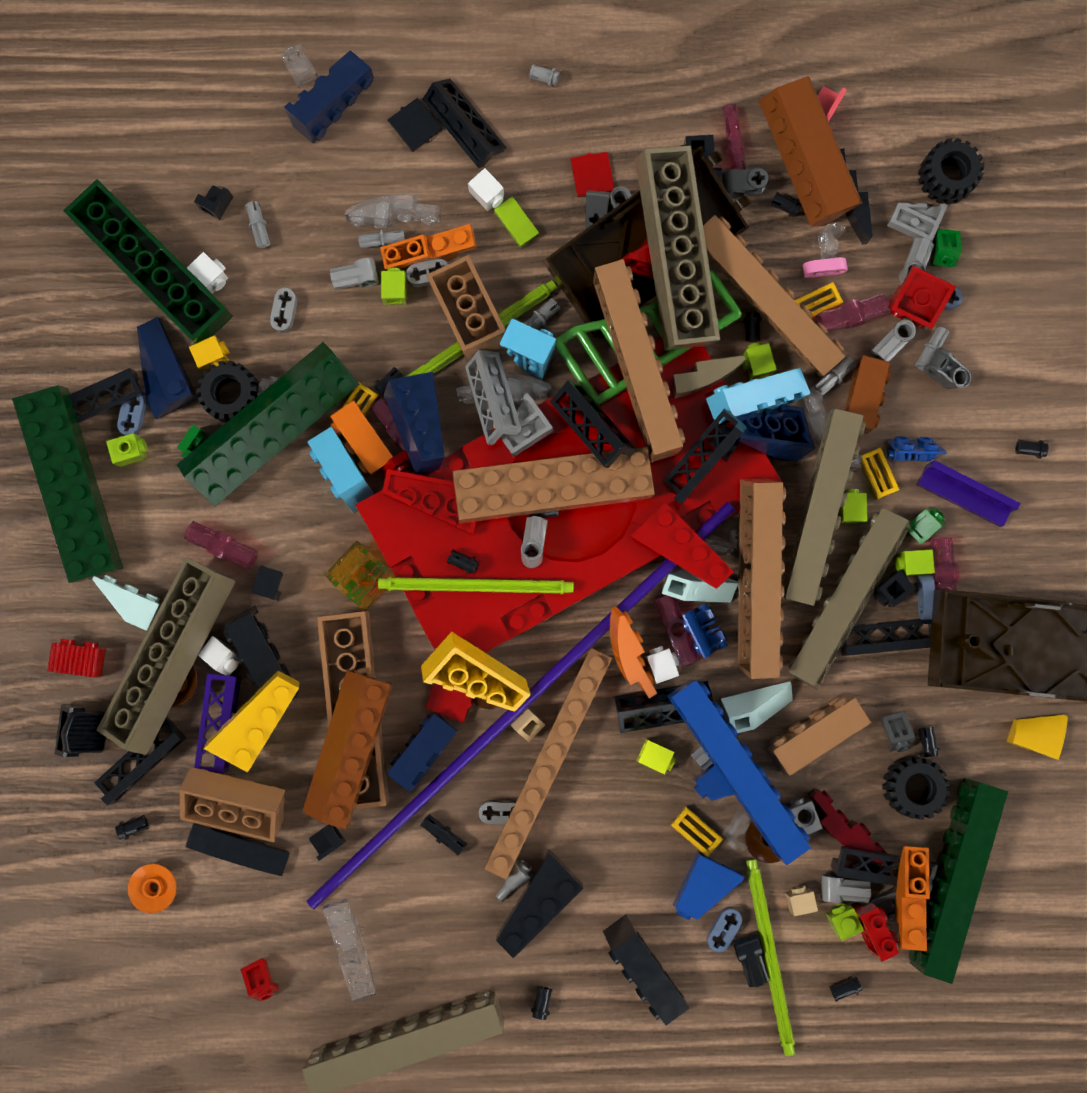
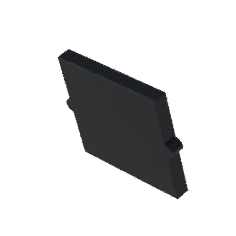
M418 97L407 106H402L399 112L388 119L390 125L412 152L425 142L429 143V139L442 130V127Z

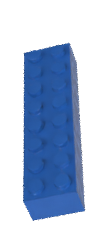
M690 679L668 694L667 697L776 857L785 865L790 864L811 849L807 842L810 840L808 834L802 827L793 822L796 817L788 806L785 807L783 803H780L781 795L777 789L764 780L767 777L766 773L759 764L757 765L751 761L750 757L753 754L745 743L738 742L736 739L739 735L731 723L728 724L727 721L723 720L721 716L724 715V712L717 702L710 701L708 698L710 692L702 681L697 682V680Z

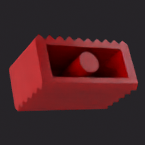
M60 639V643L51 644L47 671L86 677H101L106 649L98 648L99 643L84 642L83 646L75 645V640Z

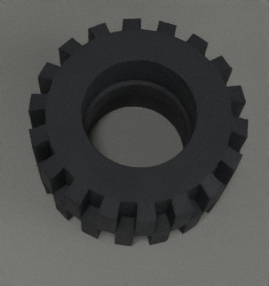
M952 138L946 139L944 143L942 141L939 142L928 153L918 171V175L921 176L918 179L919 184L924 185L922 191L929 193L928 198L932 199L934 197L936 202L940 204L942 201H945V204H951L953 201L958 203L965 199L980 183L979 181L984 174L982 173L984 163H980L983 157L981 154L977 155L978 149L975 146L973 148L969 146L970 142L962 143V139L956 138L954 142ZM948 163L955 166L960 173L961 180H952L946 177L942 172L941 164Z
M220 361L217 367L214 364L210 365L211 370L209 372L204 370L202 375L205 377L198 380V384L201 386V388H197V394L200 396L198 398L199 403L203 405L202 408L207 413L223 423L228 422L262 392L257 378L240 363L236 364L234 361H228V364ZM231 381L239 382L241 393L238 399L231 404H221L218 398L221 387Z
M906 756L903 757V760L897 759L894 761V766L890 765L887 768L890 772L888 775L884 774L883 777L886 780V784H882V789L886 790V794L883 795L890 802L888 803L890 807L895 809L896 812L912 819L924 820V817L929 819L934 817V812L939 814L943 811L940 806H946L948 803L945 797L950 796L951 791L946 790V786H950V782L944 778L947 774L945 771L940 770V766L937 763L921 757ZM920 773L926 781V792L921 799L912 802L906 795L905 785L912 775Z

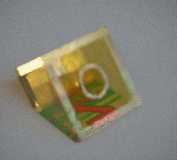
M357 540L324 574L338 590L364 611L386 590L378 589V579L396 578L390 569Z

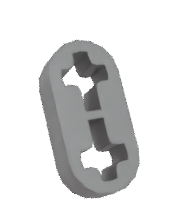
M434 259L413 264L406 271L407 280L413 287L430 285L426 275L429 272L435 271L436 266L441 265L442 268L448 265V263L443 259ZM414 271L424 274L420 276V280L416 281L414 277H411L414 276Z
M289 288L279 289L274 297L270 323L278 333L289 332L294 322L297 297ZM286 294H288V296L292 300L287 301L286 307L284 308V303L282 302L281 298H285ZM282 313H284V319L287 321V323H283L282 326L279 327L276 321L281 320Z
M484 801L478 809L479 818L486 824L505 825L509 815L503 814V811H511V807H514L515 802ZM487 806H491L492 810L499 811V814H491V818H487L486 814H482V812L487 810Z

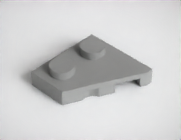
M898 203L887 226L914 239L916 237H924L932 242L948 205L940 204L938 207L927 206V203L915 205Z
M529 393L523 396V402L516 411L522 431L517 436L502 434L500 437L513 457L554 431Z

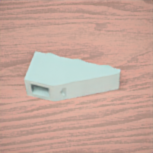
M676 566L664 578L662 594L683 601L731 603L739 582L728 578L716 590L688 571Z
M104 574L102 578L94 576L92 580L124 621L148 631L162 604L159 603L160 598L149 593L146 596L138 594L139 589L128 584L122 587L116 584L117 579Z
M789 681L721 698L725 721L728 724L731 723L738 733L757 728L793 701L792 685Z

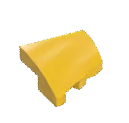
M1059 714L1056 716L1014 719L1006 742L1059 760L1065 739L1068 716Z

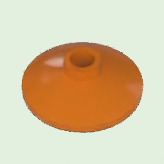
M147 864L138 868L132 874L128 883V896L131 903L138 910L145 913L163 911L173 902L177 892V883L174 875L168 868L160 864ZM152 883L158 884L159 888L157 891L151 888Z

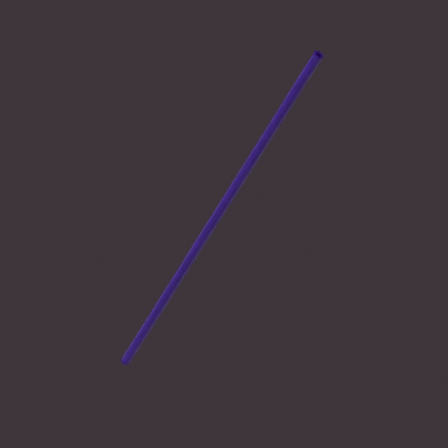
M726 502L695 533L704 541L735 509L730 503ZM666 559L616 607L621 612L626 611L628 613L677 565ZM611 612L529 689L531 695L515 712L507 710L308 898V905L312 909L317 908L610 630Z

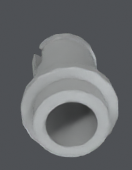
M533 64L529 79L547 83L549 87H552V85H557L560 72L556 71V68L551 70Z

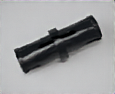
M430 813L420 824V827H423L436 838V842L439 844L443 843L457 856L463 851V847L467 845L466 842L450 831L451 828L448 825L445 827L431 816Z

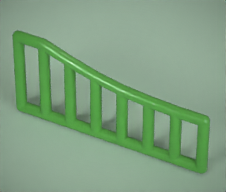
M710 270L712 286L730 311L729 314L718 320L717 318L718 328L721 330L739 319L742 312L715 271ZM656 300L639 309L640 313L644 312L645 315H648L662 337ZM605 319L576 325L555 338V347L578 383L598 406L627 389L624 379L619 383L617 382L586 334L587 332L601 330L615 351ZM576 336L610 387L599 395L565 345V343ZM691 348L670 350L660 357L656 355L654 350L653 353L655 359L659 358L661 365L664 366Z

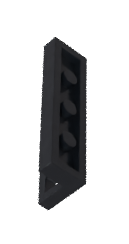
M451 78L431 84L422 100L478 168L484 167L493 155L504 152L507 147ZM488 141L492 142L495 147H492Z
M128 368L70 394L69 396L75 411L78 406L87 402L91 403L88 413L82 415L75 412V415L79 416L76 417L77 422H83L143 395L137 382L139 380L137 372ZM130 383L135 392L128 395L118 393L121 387ZM110 392L113 393L110 403L106 405L97 403L99 397Z
M568 380L550 401L605 468H609L621 454L631 456L636 450L581 385ZM566 394L570 397V408H563L559 403ZM576 411L584 413L583 424L575 422ZM589 427H596L598 429L597 440L589 439ZM603 444H610L614 448L607 458L603 455Z
M724 408L663 480L664 483L677 493L674 499L680 504L686 500L747 428L727 409ZM723 417L735 425L731 432L720 433L719 422ZM716 437L717 448L705 451V438ZM701 455L702 466L700 468H690L689 457ZM685 463V469H680ZM676 473H686L687 483L683 488L672 480Z
M912 620L854 626L851 631H855L862 638L856 645L847 646L846 639L841 648L842 656L930 648L932 620ZM920 624H928L930 638L922 639L914 633ZM914 625L912 629H909L907 626ZM901 626L908 632L902 641H898L891 635L896 627ZM891 627L888 632L883 629ZM873 629H878L885 635L879 643H874L867 637ZM859 630H867V631H866L865 634H863V633H862L861 631H859ZM911 635L915 638L913 640H908L911 637ZM887 638H889V639L892 640V642H885V641L887 640ZM866 640L869 644H862V642Z
M703 681L710 692L708 698L712 702L713 696L708 681ZM681 685L655 689L657 694L651 698H648L644 692L614 696L620 733L685 723L680 715L674 716L671 714L676 709L667 697L668 694ZM651 714H660L657 719L648 718ZM636 718L633 723L624 724L623 719Z
M169 717L165 718L153 742L154 751L147 757H141L142 754L137 753V757H131L135 752L128 751L94 782L104 794L101 800L107 806L115 804L186 739V736ZM167 725L173 733L165 741H159L160 730ZM127 760H136V767L129 774L124 773V763ZM109 776H118V784L109 790L103 782Z
M841 846L839 858H832L831 868L837 876L897 886L899 869L891 867L900 863L901 856ZM847 854L857 855L860 861L846 860ZM874 859H880L884 865L879 866L867 863ZM929 861L930 892L932 891L938 866L936 862Z

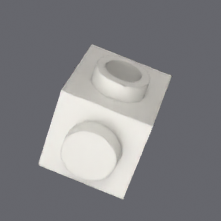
M485 168L468 183L469 192L487 211L492 207H498L503 202L504 188Z
M204 252L187 267L212 294L215 291L221 290L228 279L227 275L223 272L226 269L218 259L212 261Z
M214 636L210 638L198 654L213 669L226 676H229L240 663L236 657V651Z
M663 646L649 650L650 655L645 656L651 675L656 682L655 684L679 676L676 668L679 665V661L675 652L671 653L670 649L664 650Z

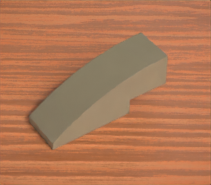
M744 355L699 361L693 367L694 372L673 375L671 381L674 398L689 396L718 384L745 361Z

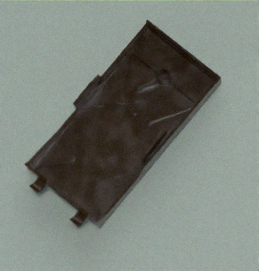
M702 146L692 151L703 225L714 215L718 219L722 216L730 224L731 227L729 229L734 236L741 234L749 226L743 219L740 211L752 204L747 195H744L733 202L712 169L713 166L723 160L718 150L707 158L703 156ZM640 190L542 260L584 323L605 319L593 283L595 267L619 261L630 252L637 250L647 238ZM632 272L633 290H638L641 301L638 306L641 307L656 296L654 280ZM601 330L591 331L594 338H599L603 335Z
M948 589L934 590L927 686L1087 702V605Z

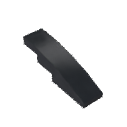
M840 148V151L846 163L845 149ZM849 170L858 191L856 170ZM858 191L862 204L845 214L863 245L871 240L873 234L868 192Z
M196 823L192 824L185 845L186 848L278 876L283 875L290 855L289 851L267 846L264 842L244 838L240 834Z

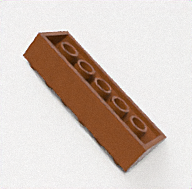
M807 76L777 87L759 100L760 106L810 226H825L862 204L810 77Z
M346 670L303 807V813L322 823L342 829H347L350 826L393 688L392 683Z

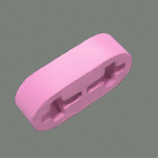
M842 257L813 260L802 265L805 278L839 275L848 271L846 258Z

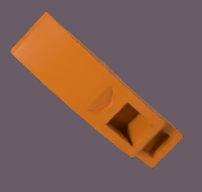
M471 224L427 237L422 234L380 247L386 271L388 268L406 269L413 264L434 259L446 261L457 258V254L477 249Z
M615 606L611 608L610 639L616 663L630 686L638 682L648 698H651L657 694L653 687V684L656 682L650 672H645L643 666L646 665L640 656L645 652L641 646L643 639L636 629L634 631L631 629L630 625L633 622L626 611L621 612Z
M903 846L898 871L895 923L899 924V949L927 951L926 899H930L929 848Z

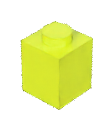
M646 739L636 761L665 774L666 770L671 771L676 758L673 757L674 752Z

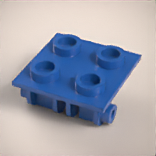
M896 436L894 440L887 439V443L892 446V449L887 451V457L892 458V461H905V459L910 461L912 454L913 461L930 462L932 459H936L937 454H947L930 437H918V440H909L908 437Z
M707 603L682 615L684 618L683 625L687 632H691L695 640L694 647L699 654H702L704 659L718 650V648L720 650L728 646L723 630L712 635L710 634L721 628L720 625L710 630L707 628V626L717 622V619L705 624L706 621L716 617L711 606L708 607Z

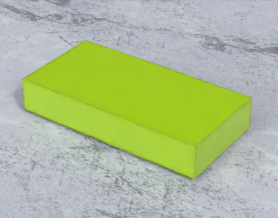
M513 196L494 209V213L520 248L539 236L538 230Z

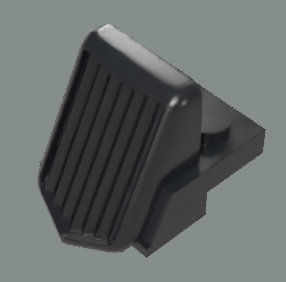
M62 704L54 754L61 757H79V754L102 753L105 749L107 737L98 732L97 728L106 712L85 710L86 708L81 706Z

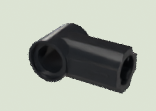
M756 933L732 940L737 958L742 964L748 986L759 987L769 982L761 957L763 955L762 948Z

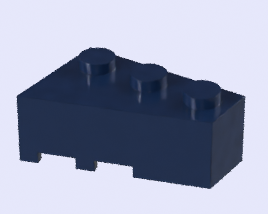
M437 713L433 714L432 717L429 714L419 725L422 727L417 736L413 734L405 744L408 748L402 755L398 753L390 763L393 767L387 775L409 792L416 787L458 731V729Z

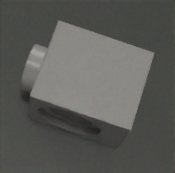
M799 797L790 801L791 805L788 807L796 817L793 820L795 824L802 827L807 834L823 829L811 800ZM806 809L808 812L807 819L799 822L798 813Z

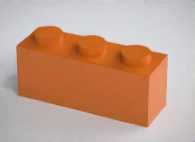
M353 400L330 416L334 421L330 425L338 436L343 434L347 442L344 445L351 455L357 454L361 460L357 464L363 473L367 474L369 472L374 477L381 472L380 469L393 456Z

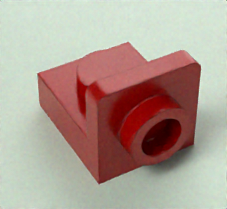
M404 450L388 460L380 469L384 476H386L387 469L410 473L407 469L409 467L407 463L410 461L407 451Z
M261 958L240 969L249 997L264 1001L271 998L273 993L279 990L278 984L272 981L265 959Z

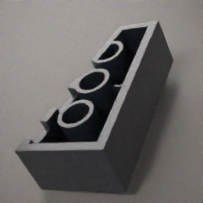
M256 605L231 617L224 626L225 631L223 632L227 641L230 644L233 643L236 647L237 652L235 654L240 664L246 665L249 671L247 676L253 686L257 685L260 689L278 670L289 677L291 675L284 663L279 664L278 660L281 659L279 651L275 644L268 642L269 631L265 623L258 622L255 615L259 611ZM299 691L296 692L293 699L297 698Z
M550 849L497 934L496 941L512 958L516 957L584 889L583 883Z
M624 915L603 930L611 949L608 954L616 965L621 963L624 968L622 970L623 975L629 983L634 981L637 985L636 993L643 1002L647 1000L651 1006L648 1008L656 1020L661 1018L667 1026L690 1009L685 998L667 972L663 971V967L653 952H649L650 950L639 932L635 931L627 915Z

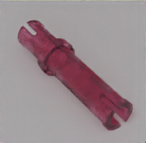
M727 104L722 107L728 140L727 154L731 159L732 170L747 169L744 158L746 149L741 139L737 105Z

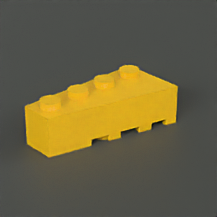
M453 632L443 640L421 665L423 682L431 685L436 683L442 685L443 689L449 691L454 689L465 693L466 696L471 698L479 697L485 699L489 704L514 712L531 695L524 677Z
M278 670L234 716L207 740L204 749L248 772L298 691L300 682Z

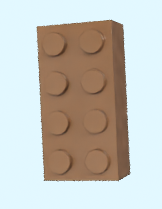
M469 255L426 275L467 362L471 360L478 349L493 352L502 348L500 342L506 330Z
M836 696L828 702L829 706L821 710L818 708L808 715L810 719L803 723L798 721L788 728L790 732L783 736L778 734L768 741L770 745L766 746L765 749L779 771L791 776L869 725L871 721L856 698Z
M190 767L180 787V820L275 842L284 820V789Z

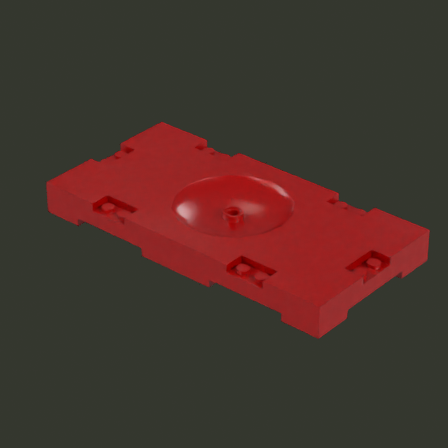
M663 338L654 341V351L658 357L670 351H664ZM704 346L692 347L662 366L663 372L660 373L662 381H666L669 386L670 396H668L670 405H674L676 408L678 419L675 422L677 428H681L684 433L685 443H682L683 447L678 455L651 462L650 466L653 486L661 489L666 488L667 491L674 494L677 493L664 483L663 480L714 421L706 398L714 395L715 389L725 385L724 380L704 391L674 398L671 381L673 375L694 372L693 367L696 362L712 360ZM619 363L609 368L618 383L624 379ZM601 373L588 379L598 395L610 388ZM627 389L599 406L635 448L645 447ZM568 394L559 402L563 408H570V397ZM550 398L537 406L554 431L515 457L512 456L501 438L494 445H489L486 442L485 435H482L462 446L460 450L445 457L439 470L421 475L453 481V471L592 454V452L550 403L552 400ZM576 411L575 422L583 424L584 413ZM731 422L724 424L731 429L734 428ZM589 427V439L597 440L598 429L596 427ZM712 437V438H705V440H704V449H705V451H709V450L706 449V448H707L708 445L710 444V442H711V440L713 439V437ZM739 442L729 459L725 461L721 458L686 500L680 504L677 514L696 532L726 502L730 503L735 509L727 519L740 513V479L768 478L782 481L765 453ZM603 444V452L614 450L610 444ZM701 455L689 457L690 468H700L702 466ZM685 463L680 469H685ZM676 473L672 477V480L681 488L687 483L686 473ZM383 490L355 504L396 578L564 580V582H574L573 593L564 594L403 590L434 650L453 632L478 649L488 653L661 557L660 554L631 538V535L640 527V525L631 522L639 500L558 511V517L543 518L548 521L543 560L536 568H528L521 561V546L523 544L526 520L529 515L476 521L474 535L383 494ZM453 549L471 558L475 556L476 560L480 561L475 574L470 573L468 575L465 570L447 563L449 555H452L450 553ZM528 551L526 555L535 557L538 553L536 551Z

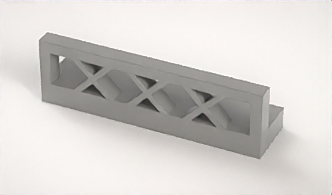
M478 349L465 368L486 442L489 445H494L502 434L517 436L522 431L499 353ZM493 422H494V425H495V430H494V432L492 431Z

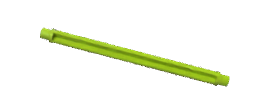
M551 280L545 285H540L522 299L500 312L498 316L503 326L509 324L512 318H518L549 297L550 293L557 289L555 283ZM458 341L407 376L433 372L434 374L463 355Z
M388 577L378 579V589H388V591H480L564 594L573 593L574 582H564V580L533 581Z
M751 858L746 860V873L752 893L765 958L764 961L777 1018L780 1044L783 1047L785 1056L795 1055V1040L788 1016V1008L760 873L761 870L758 867L757 860Z

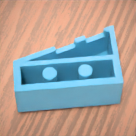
M512 318L500 345L508 349V355H515L513 361L522 371L544 380L555 357L556 339L553 338L554 335L545 329L538 331Z
M330 427L307 441L312 449L309 451V454L316 464L320 462L322 465L319 471L326 481L330 480L333 485L330 489L337 499L341 497L352 512L355 513L358 511L355 504L375 493L367 484L365 477L359 471L339 436Z

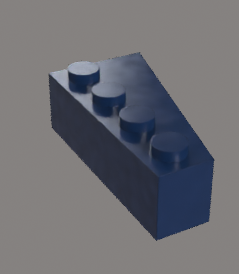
M350 50L330 67L328 76H319L315 80L314 87L309 92L304 89L298 94L299 100L294 105L289 102L284 106L292 126L311 143L321 139L326 134L327 128L341 118L342 112L356 102L358 95L363 89L366 90L371 86L374 79L371 67Z
M433 372L389 380L384 398L415 473L421 475L439 470L445 454Z

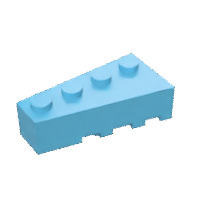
M797 368L759 380L754 379L744 384L739 382L729 388L727 385L715 389L714 395L706 398V401L715 420L724 408L735 417L754 412L757 414L771 408L773 410L782 405H790L811 393L801 368ZM723 417L719 425L730 423V421Z

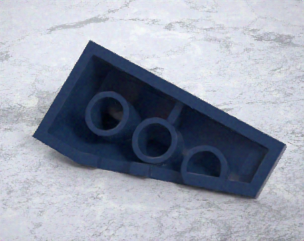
M159 317L137 326L145 399L157 420L198 400V397Z
M782 405L777 409L771 410L770 408L756 414L754 412L736 417L747 426L746 430L738 438V441L778 460L798 462L815 449L803 407Z

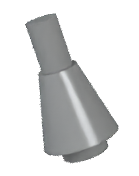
M516 860L505 881V885L496 894V897L503 902L511 891H514L533 877L532 867L524 860Z

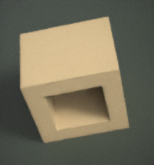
M528 708L510 724L528 742L545 726Z
M805 885L795 886L791 888L790 892L785 893L789 911L793 916L818 911L814 892L809 887L806 888Z

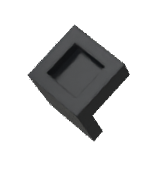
M213 185L205 197L198 194L194 203L201 211L220 220L233 196L227 188L223 187L221 190Z
M260 565L251 593L278 601L281 595L278 588L283 573Z
M329 824L309 838V841L319 854L316 857L318 861L346 842L338 828Z

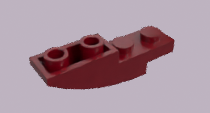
M814 788L808 793L809 797L822 812L818 816L822 828L843 846L886 853L878 842L873 843L869 838L871 832L862 822L858 824L852 820L846 824L849 820L840 809L836 811L831 805L833 800L825 790L821 792ZM880 859L872 860L873 862L883 864Z

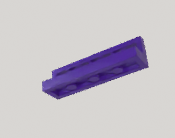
M935 460L926 464L916 484L999 527L1005 525L1010 512L1018 510L1021 504Z
M207 674L194 768L221 774L229 772L230 763L214 755V767L202 766L201 764L202 756L207 752V750H203L204 743L206 744L207 742L205 737L206 731L212 726L218 731L237 713L241 676ZM213 679L226 681L225 690L218 696L212 690ZM217 702L222 708V712L218 718L213 720L209 714V707Z

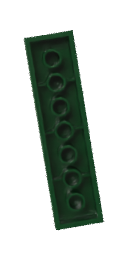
M98 179L63 210L194 344L214 336L233 317L202 283Z
M322 342L181 460L177 466L183 476L215 507L355 389L359 383L334 352Z
M56 385L12 398L68 583H74L123 569L82 431L76 419L77 415H75V409L72 406L69 389Z
M966 778L963 779V782L957 788V803L950 812V819L952 820L950 827L946 829L943 836V842H945L943 851L937 856L936 863L938 868L932 891L930 892V899H926L927 951L910 950L909 952L910 964L926 976L953 984L1008 791Z

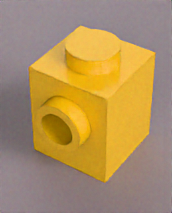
M215 335L189 347L197 367L202 372L204 370L210 371L209 366L212 364L217 367L219 366L218 362L224 361L228 363L229 361L227 354L230 352L224 340L220 341Z

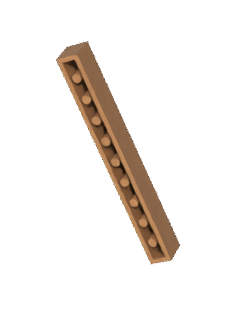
M593 648L589 649L484 868L485 870L507 880L612 660L611 657Z

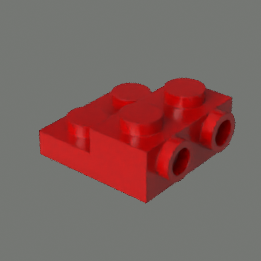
M912 265L901 286H898L888 304V307L892 310L890 314L902 320L904 316L912 319L911 322L920 329H924L925 326L932 329L956 286Z
M856 902L850 905L854 908L864 931L861 932L866 946L876 958L883 962L900 954L896 947L899 945V941L892 930H888L886 925L888 918L882 907L878 908L873 903L861 906Z

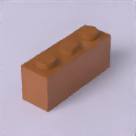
M862 355L856 363L844 411L864 415L862 420L866 422L864 433L868 434L874 428H877L880 415L877 413L879 406H882L885 400L886 393L883 392L884 385L888 384L890 380L891 370H888L890 362Z

